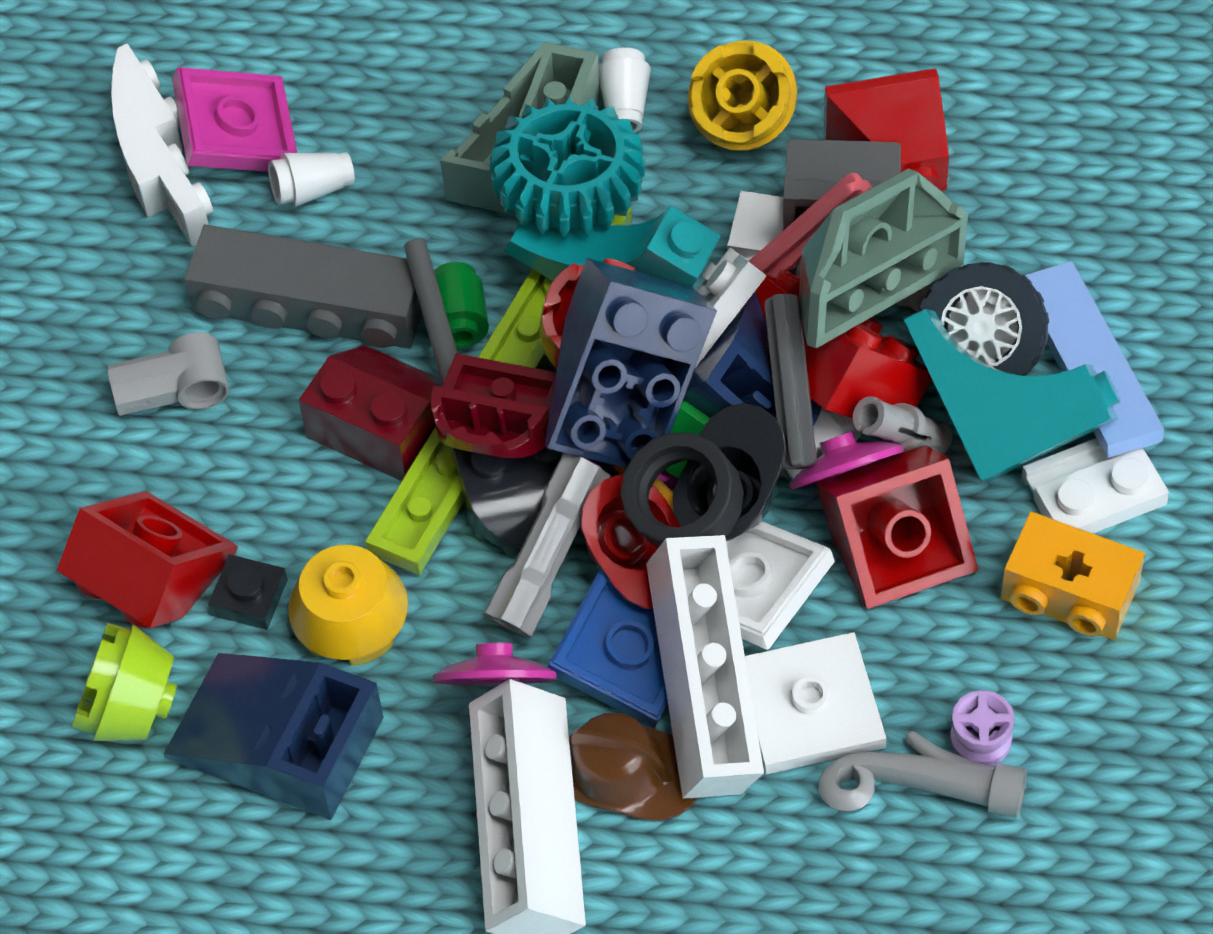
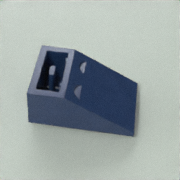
M587 258L566 312L545 446L548 449L627 468L634 454L654 438L670 434L717 310L691 286Z
M755 292L697 365L683 398V401H687L710 418L725 407L745 403L762 407L777 420L767 323ZM810 398L814 426L819 418L822 407Z
M218 653L168 744L164 757L332 820L384 718L377 683L321 662Z

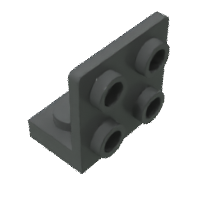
M790 139L787 142L783 230L849 173H858L863 180L870 182L872 188L900 174L901 145L897 142Z

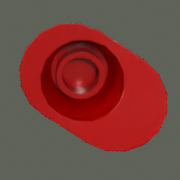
M620 474L602 480L589 492L582 507L581 528L589 556L599 568H602L615 589L627 601L644 609L653 610L646 563L658 547L650 544L625 515L620 495L623 475ZM653 485L650 489L648 500L651 513L659 522L669 527H681L667 500Z

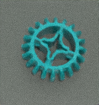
M569 95L565 104L555 105L547 97L543 108L538 110L526 104L522 118L508 116L505 130L496 132V139L493 143L494 149H492V155L489 157L492 189L495 192V196L500 198L505 214L516 213V218L519 220L521 227L536 222V227L541 236L551 227L558 228L564 239L570 229L580 228L589 236L593 224L598 223L610 229L614 215L627 216L631 202L638 201L642 177L645 176L643 145L639 135L633 134L630 120L618 119L614 106L598 111L593 98L584 105L575 104L571 95Z

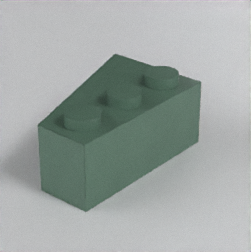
M544 42L503 88L504 96L488 114L482 112L472 123L473 131L456 151L450 149L440 160L446 201L505 213L500 198L495 196V192L492 189L489 157L492 155V149H494L493 143L496 139V132L505 130L508 116L522 118L526 104L538 110L543 108L547 97L555 105L565 104L569 95H571L575 104L584 105L592 98L597 104L600 96L598 53Z

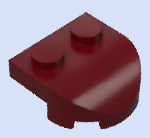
M455 353L443 386L434 385L431 395V407L439 439L445 445L452 448L496 457L521 458L536 454L545 447L556 372Z

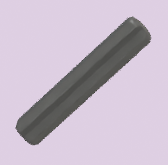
M778 294L765 301L776 417L784 432L786 454L783 467L785 469L800 470L815 465L817 461L800 299L797 295Z

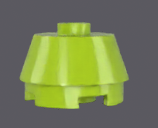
M107 622L71 728L94 735L93 741H145L155 716L166 720L177 689V684L167 681L174 655L134 624L130 630Z

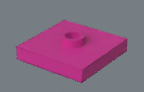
M183 67L176 68L172 83L187 166L268 172L269 161L280 159L282 153H297L282 76Z

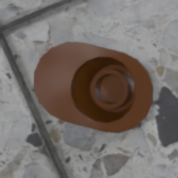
M604 713L591 718L583 726L576 728L573 734L569 736L575 801L590 807L651 821H663L678 817L696 802L697 798L683 799L673 735L645 727L636 718L623 713Z

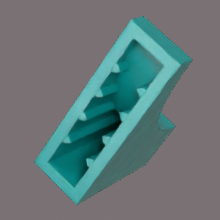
M670 205L661 215L643 223L611 225L610 229L595 223L589 236L580 228L570 229L565 239L558 228L551 227L541 236L536 227V222L522 227L519 223L504 252L552 281L564 269L574 263L580 266L585 264L587 258L601 262L609 258L634 267V271L692 287L699 278L721 235Z
M924 309L904 319L981 481H990L1118 419L1113 406L1120 403L1121 400L1106 370L1097 374L1093 365L1083 364L1057 374L1042 376L1015 375L989 366L963 349L942 325L935 311Z

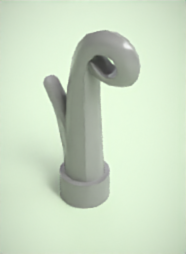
M911 731L906 735L907 743L920 755L890 752L853 753L833 761L823 770L819 779L818 791L822 800L830 807L842 812L854 811L864 807L873 796L875 780L983 805L988 807V812L1018 818L1024 798L1027 768L997 763L996 767L977 763L943 750L918 733ZM850 779H854L858 783L856 789L849 791L839 787L840 784Z

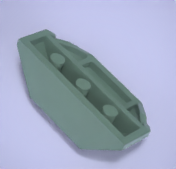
M907 169L835 207L803 247L799 262V299L807 345L814 348L822 346L945 276L947 272L964 264L968 213L959 205L954 204L942 191L920 173L911 169Z

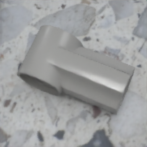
M197 332L180 336L170 344L167 352L110 364L107 369L119 416L177 402L188 409H206L218 405L229 394V386L219 342L215 336L209 333Z

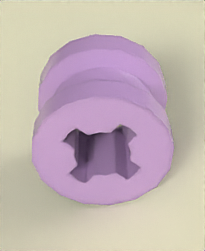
M985 690L970 692L959 699L954 706L951 723L950 744L954 754L989 766H995L1005 759L1010 752L1015 720L1012 706L1007 700L995 692ZM973 731L979 732V738L973 734Z

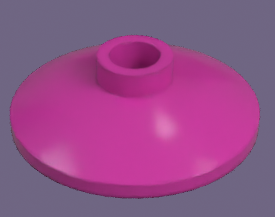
M853 432L819 443L823 455L817 458L816 464L802 469L789 483L791 491L893 457L904 452L903 446L889 442L857 443Z
M512 643L476 644V657L447 666L433 675V683L445 685L502 684L508 679L524 684L557 680L556 672L546 666L513 656Z

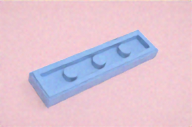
M1073 262L1025 275L1033 282L1032 285L1041 293L1045 301L1043 303L1046 312H1048L1050 322L1048 324L1049 337L1047 345L1062 372L1068 371L1083 364L1093 365L1097 374L1106 370L1119 394L1121 402L1113 406L1118 419L1093 431L1107 458L1163 442L1164 428Z

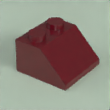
M366 345L331 355L326 359L298 400L306 438L402 481L435 428L431 395L434 385L442 387L441 379Z

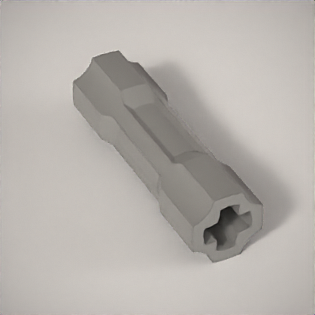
M568 453L562 454L542 494V508L514 564L503 573L483 613L485 617L513 633L527 638L532 637L551 598L552 582L581 526L583 504L589 492L602 480L610 478L611 475L603 471L598 465L582 457Z

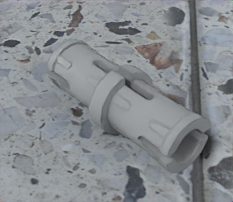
M869 396L860 400L854 409L853 424L857 431H863L862 434L879 437L883 442L900 444L903 446L904 451H910L927 445L943 455L951 445L952 431L947 423L942 424L943 421L924 416L915 406L906 403L892 405L878 400L879 398Z

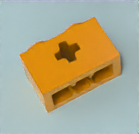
M1030 511L1004 569L1001 599L1010 602L1023 613L1029 615L1043 614L1069 624L1072 629L1080 634L1092 637L1100 635L1115 641L1139 586L1146 552Z

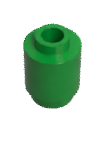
M463 262L445 263L437 267L434 272L456 349H466L481 341L489 330L483 281L469 264Z

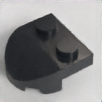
M545 446L541 451L530 456L505 458L452 448L453 462L467 506L466 518L473 533L480 541L487 539L491 543L506 549L507 555L511 557L518 556L542 508V494L564 452L548 449Z

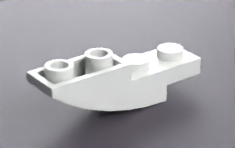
M127 43L117 48L111 89L113 118L126 170L135 195L146 216L150 217L168 208L191 247L197 245L203 225H209L207 215L213 213V207L201 183L197 182L191 185L185 176L189 174V170L181 153L183 148L178 129L181 127L175 101L171 96L165 99L161 97L158 92L161 89L160 82L152 65L147 59L139 62Z

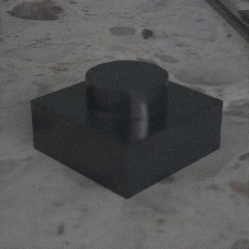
M229 554L208 603L211 616L268 630L288 581L285 568Z

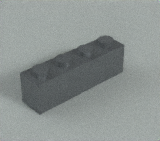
M205 224L203 225L184 279L192 312L201 313L206 317L212 319L233 318L256 322L258 325L270 329L285 327L309 331L322 338H334L337 336L366 341L380 348L396 346L411 349L422 315L407 258Z

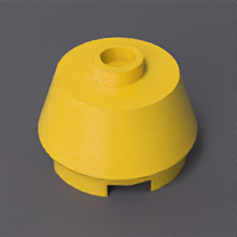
M750 40L730 42L709 51L696 65L688 89L689 112L697 129L710 142L730 150H750L772 141L789 123L797 101L796 79L786 59L772 47Z
M355 545L332 546L314 555L304 566L291 592L288 604V617L291 628L298 640L314 656L320 658L321 655L336 660H349V664L353 666L368 663L385 654L393 646L394 638L403 627L408 612L407 592L398 574L372 552Z

